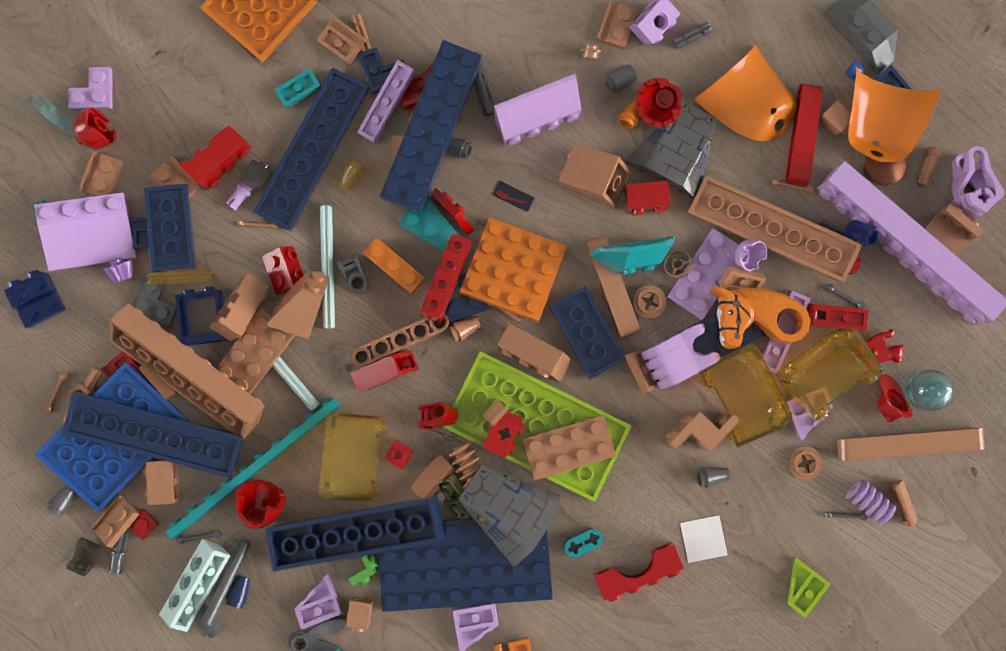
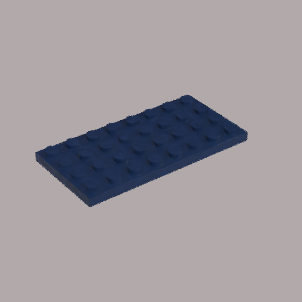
M473 518L442 520L445 539L441 542L379 553L382 612L553 600L547 530L535 549L515 567L509 563L505 555L499 551L495 543L485 534L481 526Z

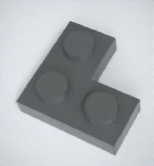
M146 273L132 307L140 309L148 319L171 327L179 308L160 301L168 281Z

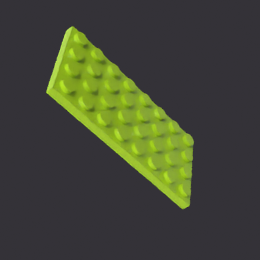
M480 351L453 405L458 410V419L454 424L443 427L483 447L492 424L482 413L497 399L508 409V412L522 417V423H525L521 435L516 434L513 442L517 444L513 454H508L506 459L531 470L522 439L604 415L616 456L545 477L595 502L632 425ZM505 427L504 430H499L501 439L504 440L506 437L511 436L508 433L509 428Z

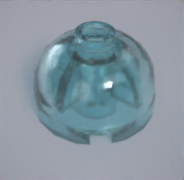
M932 369L914 374L907 386V394H909L912 400L911 403L919 410L937 411L946 407L952 400L954 392L953 384L949 377L940 371Z

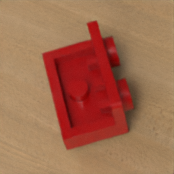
M293 246L278 247L262 256L276 295L287 292L304 276Z

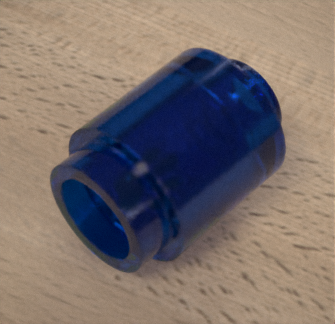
M853 220L845 228V236L862 246H872L878 240L879 233L875 227L862 221Z

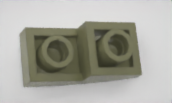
M451 474L439 485L443 493L450 498L445 505L449 509L451 516L456 518V520H463L470 517V514L458 501L464 490L457 477Z

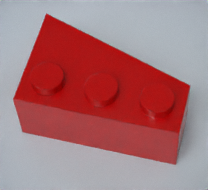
M230 125L209 140L211 144L203 151L200 149L194 152L196 156L188 163L182 161L178 164L206 190L215 188L219 184L220 178L224 174L230 173L235 167L234 164L239 159H244L250 152L251 146Z

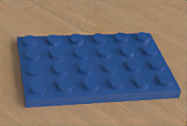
M125 362L93 394L96 397L189 421L168 399H165L128 362ZM63 426L34 454L97 513L146 465V462L153 458L62 434Z

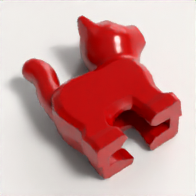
M893 329L873 335L857 347L861 355H864L866 351L870 352L871 357L865 360L868 368H874L877 364L887 361L895 363L902 361L903 347L905 345H893L888 349L885 341L886 338H891L894 335Z

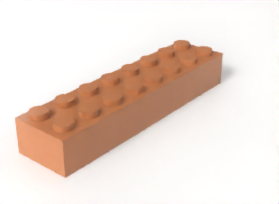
M127 304L110 319L109 341L228 431L242 436V441L259 424L264 405L258 397L251 396L245 391L243 386L238 383L235 384L223 371H218L211 366L207 359L195 354L191 347L179 342L175 335L167 333L156 321L144 316L140 309Z

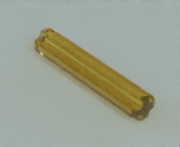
M211 270L149 272L147 278L150 285L212 282Z

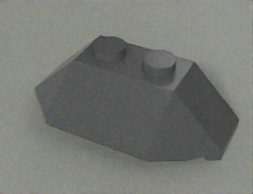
M838 0L822 14L877 75L894 61L898 28L872 0Z

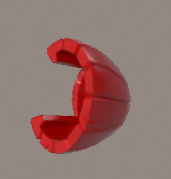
M658 77L647 80L640 86L636 94V108H638V113L642 120L654 127H666L673 124L682 112L681 91L676 85L670 84L669 79Z
M265 480L243 482L235 491V505L238 517L244 526L249 529H261L271 524L282 512L286 503V496L283 490L278 488L277 485L274 486L271 482H265Z

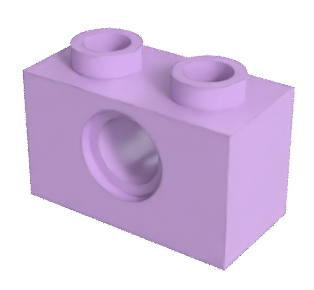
M653 0L629 28L644 45H655L663 38L662 34L676 24V18L680 13L669 0ZM655 17H656L657 20H658V26H657V27L654 25V19H655Z

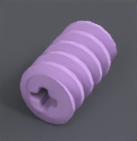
M867 480L855 483L845 496L846 499L854 497L853 505L860 502L859 510L867 508L866 516L873 513V522L880 519L879 526L885 524L894 515L896 505L892 502L889 503V499L883 497L881 492H876L874 486H869Z

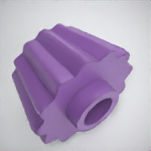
M122 258L110 261L111 265L103 268L113 283L133 277L132 259L123 261Z

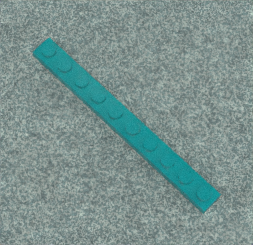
M329 398L320 405L322 409L317 413L314 411L309 413L304 418L305 422L302 425H294L287 431L288 436L283 440L280 437L271 444L272 448L268 452L262 451L255 456L253 464L250 466L248 464L244 465L237 471L239 475L234 479L228 478L220 484L222 488L216 493L212 491L203 498L205 500L204 503L200 506L194 505L187 511L188 515L185 518H178L169 525L171 529L166 532L168 537L174 539L236 491L240 484L255 476L343 405L338 398L333 400Z

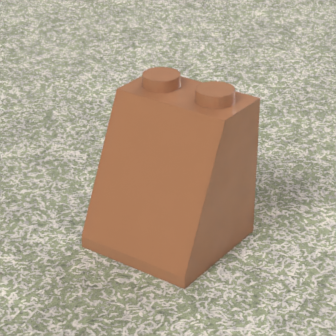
M575 143L573 149L568 154L565 168L560 172L559 182L570 191L615 209L631 171L619 156Z
M309 270L277 301L267 326L309 339L329 277L321 272Z

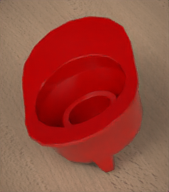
M881 375L880 386L883 392L877 400V406L885 420L893 422L901 417L911 418L913 416L912 409L907 403L899 384L890 375Z

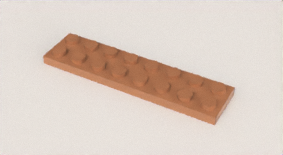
M707 175L688 211L689 215L744 240H760L765 243L767 250L842 284L845 282L862 247V244Z

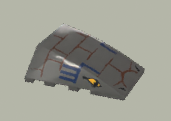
M682 100V112L678 119L669 126L656 127L625 160V163L642 172L645 168L680 187L679 192L694 200L703 181L718 120Z
M481 464L458 498V501L475 522L481 526L485 534L491 538L499 551L505 555L509 563L515 567L535 549L556 516L560 495Z

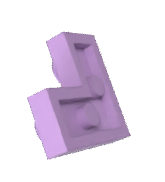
M89 67V88H68V109L71 111L83 110L86 107L88 109L94 107L97 110L112 109V69L110 67Z

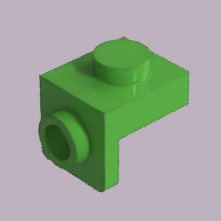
M373 555L361 556L366 567L348 578L352 586L357 583L359 587L370 581L369 577L376 573L378 564Z

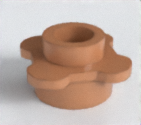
M585 45V49H580L582 51V58L598 59V55L601 52L594 45Z

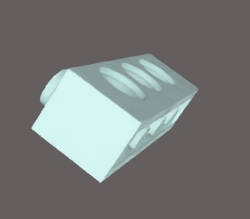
M202 539L159 613L160 617L170 628L187 632L231 556L220 544Z

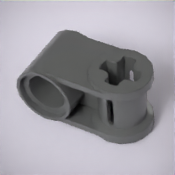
M357 253L343 261L337 260L338 267L349 289L358 295L366 293L369 283ZM358 279L363 280L362 287L354 289V282Z

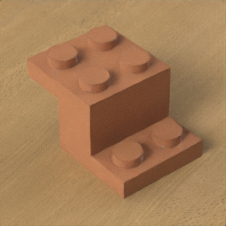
M687 412L680 419L682 423L677 428L673 427L665 435L667 439L664 442L670 448L677 449L690 437L702 450L711 452L735 427L740 419L734 414H725L724 416L721 414L712 424L701 412Z

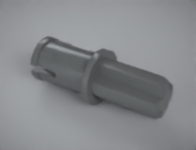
M127 531L115 543L113 550H110L112 555L108 573L122 574L125 555L128 554L126 548L129 532Z

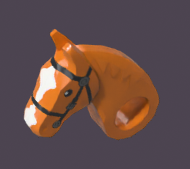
M719 286L711 288L710 292L718 298L717 319L720 342L726 349H735L741 345L743 333L751 323L757 325L774 343L783 345L803 339L809 331L811 320L807 310L800 303L785 294L761 288H742L730 291ZM781 311L790 313L795 320V329L792 334L783 333L777 325V317Z

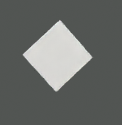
M719 515L680 523L688 563L728 555Z

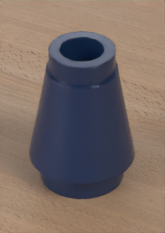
M238 575L226 596V605L239 609L243 608L247 601L250 578Z

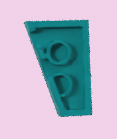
M429 198L421 216L406 211L398 223L443 253L451 233L458 235Z

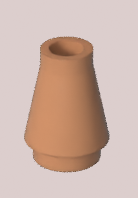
M475 316L470 319L453 322L448 327V330L455 342L459 340L461 342L475 330L481 328V325Z

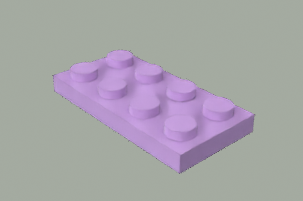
M712 228L692 258L693 265L691 271L686 276L677 280L666 298L699 320H703L717 299L710 292L711 288L715 286L720 287L719 281L728 266L738 267L735 262V253L739 245Z

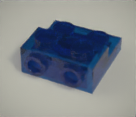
M39 270L28 273V278L23 281L18 279L8 283L9 288L4 290L12 309L17 310L24 327L28 329L66 310L49 273L40 272Z

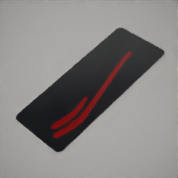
M502 181L498 182L493 192V196L528 212L534 201V197Z

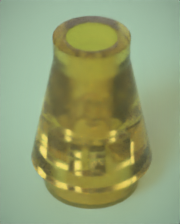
M351 159L349 163H346L337 185L348 192L364 175L363 171L365 168Z

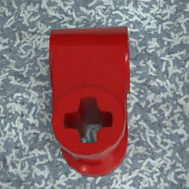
M443 402L418 406V411L420 412L418 428L421 430H433L438 427L452 425L458 419V410Z

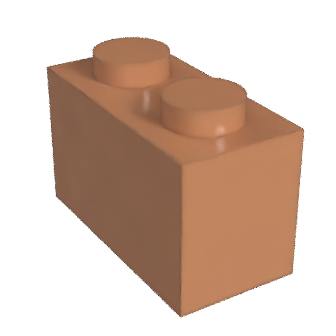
M164 460L146 462L143 475L147 480L144 496L148 505L180 502L178 464Z

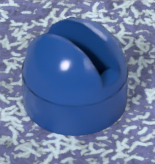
M855 60L844 74L851 79H856V67L862 73L864 70L862 65Z

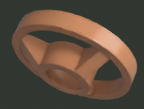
M684 250L671 251L663 261L664 271L672 278L686 276L691 271L693 265L691 256ZM683 253L689 257V260L675 259L673 254ZM669 257L673 260L672 267L674 270L672 274L666 269ZM678 262H681V267L676 268L675 265ZM689 265L688 269L684 273L676 275L678 272L683 271L685 269V266Z

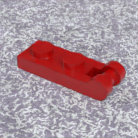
M808 304L811 320L810 326L867 331L869 313L867 309ZM818 312H824L823 319H818Z

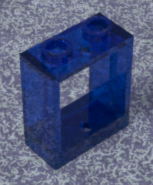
M211 286L202 288L200 292L189 289L181 291L182 294L175 295L180 342L183 345L193 346L228 341V339L217 332L191 335L187 301L215 298L216 313L218 314L224 305L222 291Z

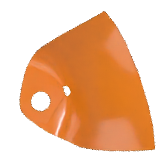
M756 44L726 74L694 98L698 104L721 123L738 134L760 142L782 136L797 110L796 98L767 63ZM776 108L777 111L771 114V109ZM779 119H783L782 128L779 131H775V123Z
M856 67L854 96L848 129L850 145L876 161H902L911 153L921 138L942 89L924 91L895 87L869 78ZM875 140L878 141L879 146L873 145L872 142ZM871 151H878L883 154V157H877Z

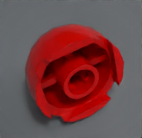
M86 107L74 120L73 130L75 139L80 145L94 150L103 149L115 142L117 136L114 129L110 131L106 124L110 122L108 118L94 107L91 109Z

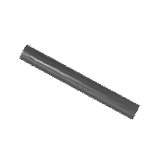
M240 541L201 622L212 625L250 544Z

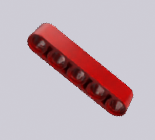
M801 83L798 88L797 110L794 114L785 181L788 183L808 185L810 182L823 94L822 86Z

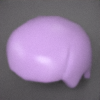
M749 239L742 241L736 249V264L740 269L748 272L758 269V263L767 258V247L760 240Z

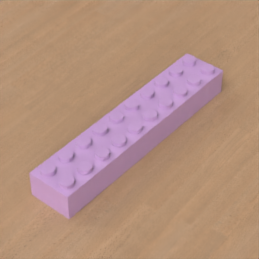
M846 161L834 168L816 188L824 199L830 200L836 205L835 208L840 213L847 214L855 226L862 227L868 232L867 235H870V239L878 241L883 245V249L888 254L894 255L899 259V263L903 267L911 269L918 280L923 283L926 282L932 287L933 293L948 301L947 304L952 309L960 311L967 322L975 325L993 322L1006 307V298Z

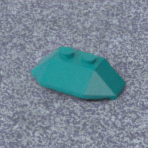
M675 236L599 247L591 252V257L615 274L623 273L624 276L635 274L636 270H642L643 273L655 270V266L663 262L676 239Z

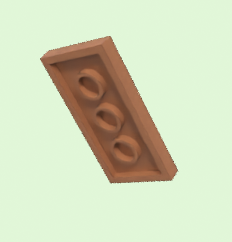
M265 308L259 310L247 326L244 334L235 342L216 368L218 371H223L235 384L238 383L243 386L250 395L295 336L267 326L271 313Z
M604 415L522 439L534 481L616 456Z

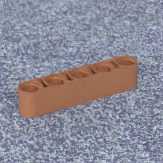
M606 235L585 242L619 338L639 332L640 327L621 274L613 273L591 257V252L595 249L610 246Z
M444 314L445 325L440 329L434 326L433 320L421 319L358 347L352 353V360L358 366H368L447 331L450 324L449 319ZM418 326L426 328V333L423 337L415 335V329ZM403 334L406 336L407 341L404 345L399 346L396 343V338ZM380 343L387 345V351L384 354L377 352V346ZM362 351L368 354V359L364 363L358 361V354Z

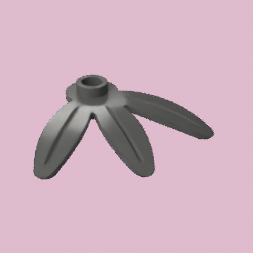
M342 618L330 619L319 623L308 632L295 631L289 638V646L293 651H335L338 648L340 651H344L330 642L318 639L338 632L346 626L347 620ZM302 638L304 641L302 643H297L296 639Z

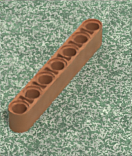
M983 428L836 439L839 461L985 449Z

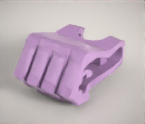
M975 146L967 150L965 154H960L952 160L953 182L951 189L954 200L951 201L952 205L961 208L963 214L968 218H979L1004 196V189L991 169L988 152L984 147ZM974 152L980 155V161L975 163L973 158ZM960 160H964L963 168L959 164ZM969 182L975 191L965 194L964 188Z
M703 323L696 324L674 337L641 352L643 359L649 360L645 363L646 368L649 371L654 370L650 373L654 381L659 379L657 386L660 390L674 386L720 360L721 357L717 352L712 351L708 354L695 352L693 349L695 338L705 331Z

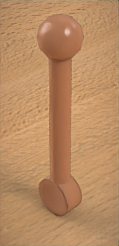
M777 178L771 181L773 186L780 185L805 191L806 194L814 192L813 186L803 187L781 182Z
M235 221V226L271 227L273 230L279 227L273 222Z
M64 372L60 373V380L48 405H45L43 408L45 413L53 411L52 405L64 380L68 378V375Z

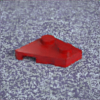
M437 188L430 192L437 204L454 222L461 226L467 235L474 231L463 215L465 210L458 203L454 205L451 202L453 199L447 192L441 193Z

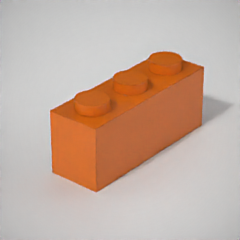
M377 237L363 252L370 261L412 296L426 282L425 277Z

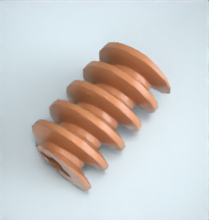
M471 441L453 449L448 455L449 458L456 457V460L452 463L453 466H460L455 472L463 473L459 478V481L467 482L463 489L466 488L481 465L474 464L479 459L478 456L471 457L475 452V449H468L472 444Z

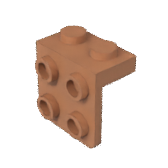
M952 204L940 208L924 227L926 231L956 256L969 240L978 238L984 231L979 227L978 222L965 216L961 208Z

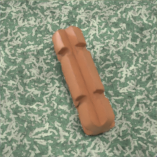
M361 14L351 16L354 31L367 40L361 46V53L371 50Z
M930 146L926 154L928 157H925L920 172L922 175H919L917 181L920 186L928 187L931 183L932 178L930 176L934 174L938 162L936 158H939L941 149L938 147Z

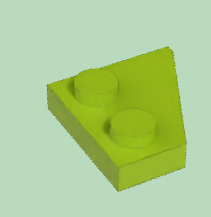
M795 558L787 604L806 618L831 583L801 560Z

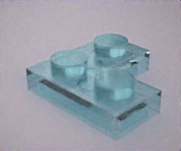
M34 93L29 98L37 111L70 137L74 135L72 126L74 122L66 115L62 117L56 113L58 109L45 96L42 95L40 98Z

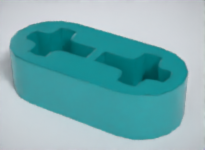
M587 529L567 539L564 543V550L570 557H579L601 546L603 542L602 534L597 529ZM590 533L599 536L595 544L591 541L584 543V541L590 538ZM571 542H574V544L582 542L583 545L577 547L576 553L572 550L568 551Z

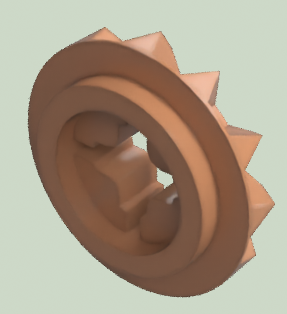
M646 285L636 291L632 303L635 312L641 317L651 319L658 317L665 310L666 297L660 288ZM653 294L652 302L655 303L657 307L650 305L645 310L646 302L643 299H648Z
M799 447L792 452L788 459L789 470L793 476L800 480L808 481L816 478L823 468L821 455L811 447ZM803 457L805 460L812 461L807 465V470L805 467L798 466L803 462Z

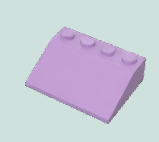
M575 74L495 105V124L504 145L508 143L509 145L517 144L523 137L528 136L531 138L540 134V131L543 129L552 130L563 121L572 122L578 119L582 109Z
M124 193L34 205L49 272L110 263V261L119 258L123 260L136 259L127 200Z

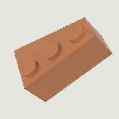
M249 272L244 274L209 328L229 341L236 338L240 339L249 321L256 315L258 305L262 304L268 296L266 291L269 286Z
M510 323L497 344L498 347L503 349L501 352L503 355L511 359L515 356L520 359L519 363L529 369L532 366L538 369L537 373L543 377L548 378L550 376L561 382L573 361L564 352Z

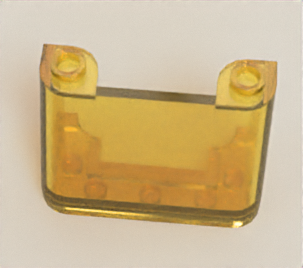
M839 328L829 333L784 366L775 376L812 420L821 421L829 416L830 407L828 405L859 382L867 384L875 382L884 370L858 329Z
M750 344L698 372L701 384L708 388L714 387L727 413L734 414L740 419L729 432L730 439L735 442L737 447L781 430L792 420L791 409L760 351L754 344Z
M341 412L328 413L319 486L320 499L374 502L376 498H379L380 485H377L376 480L379 443L382 434H386L387 421H384L383 416Z

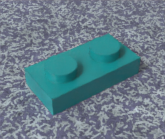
M309 68L274 90L285 108L288 109L319 90L321 86Z

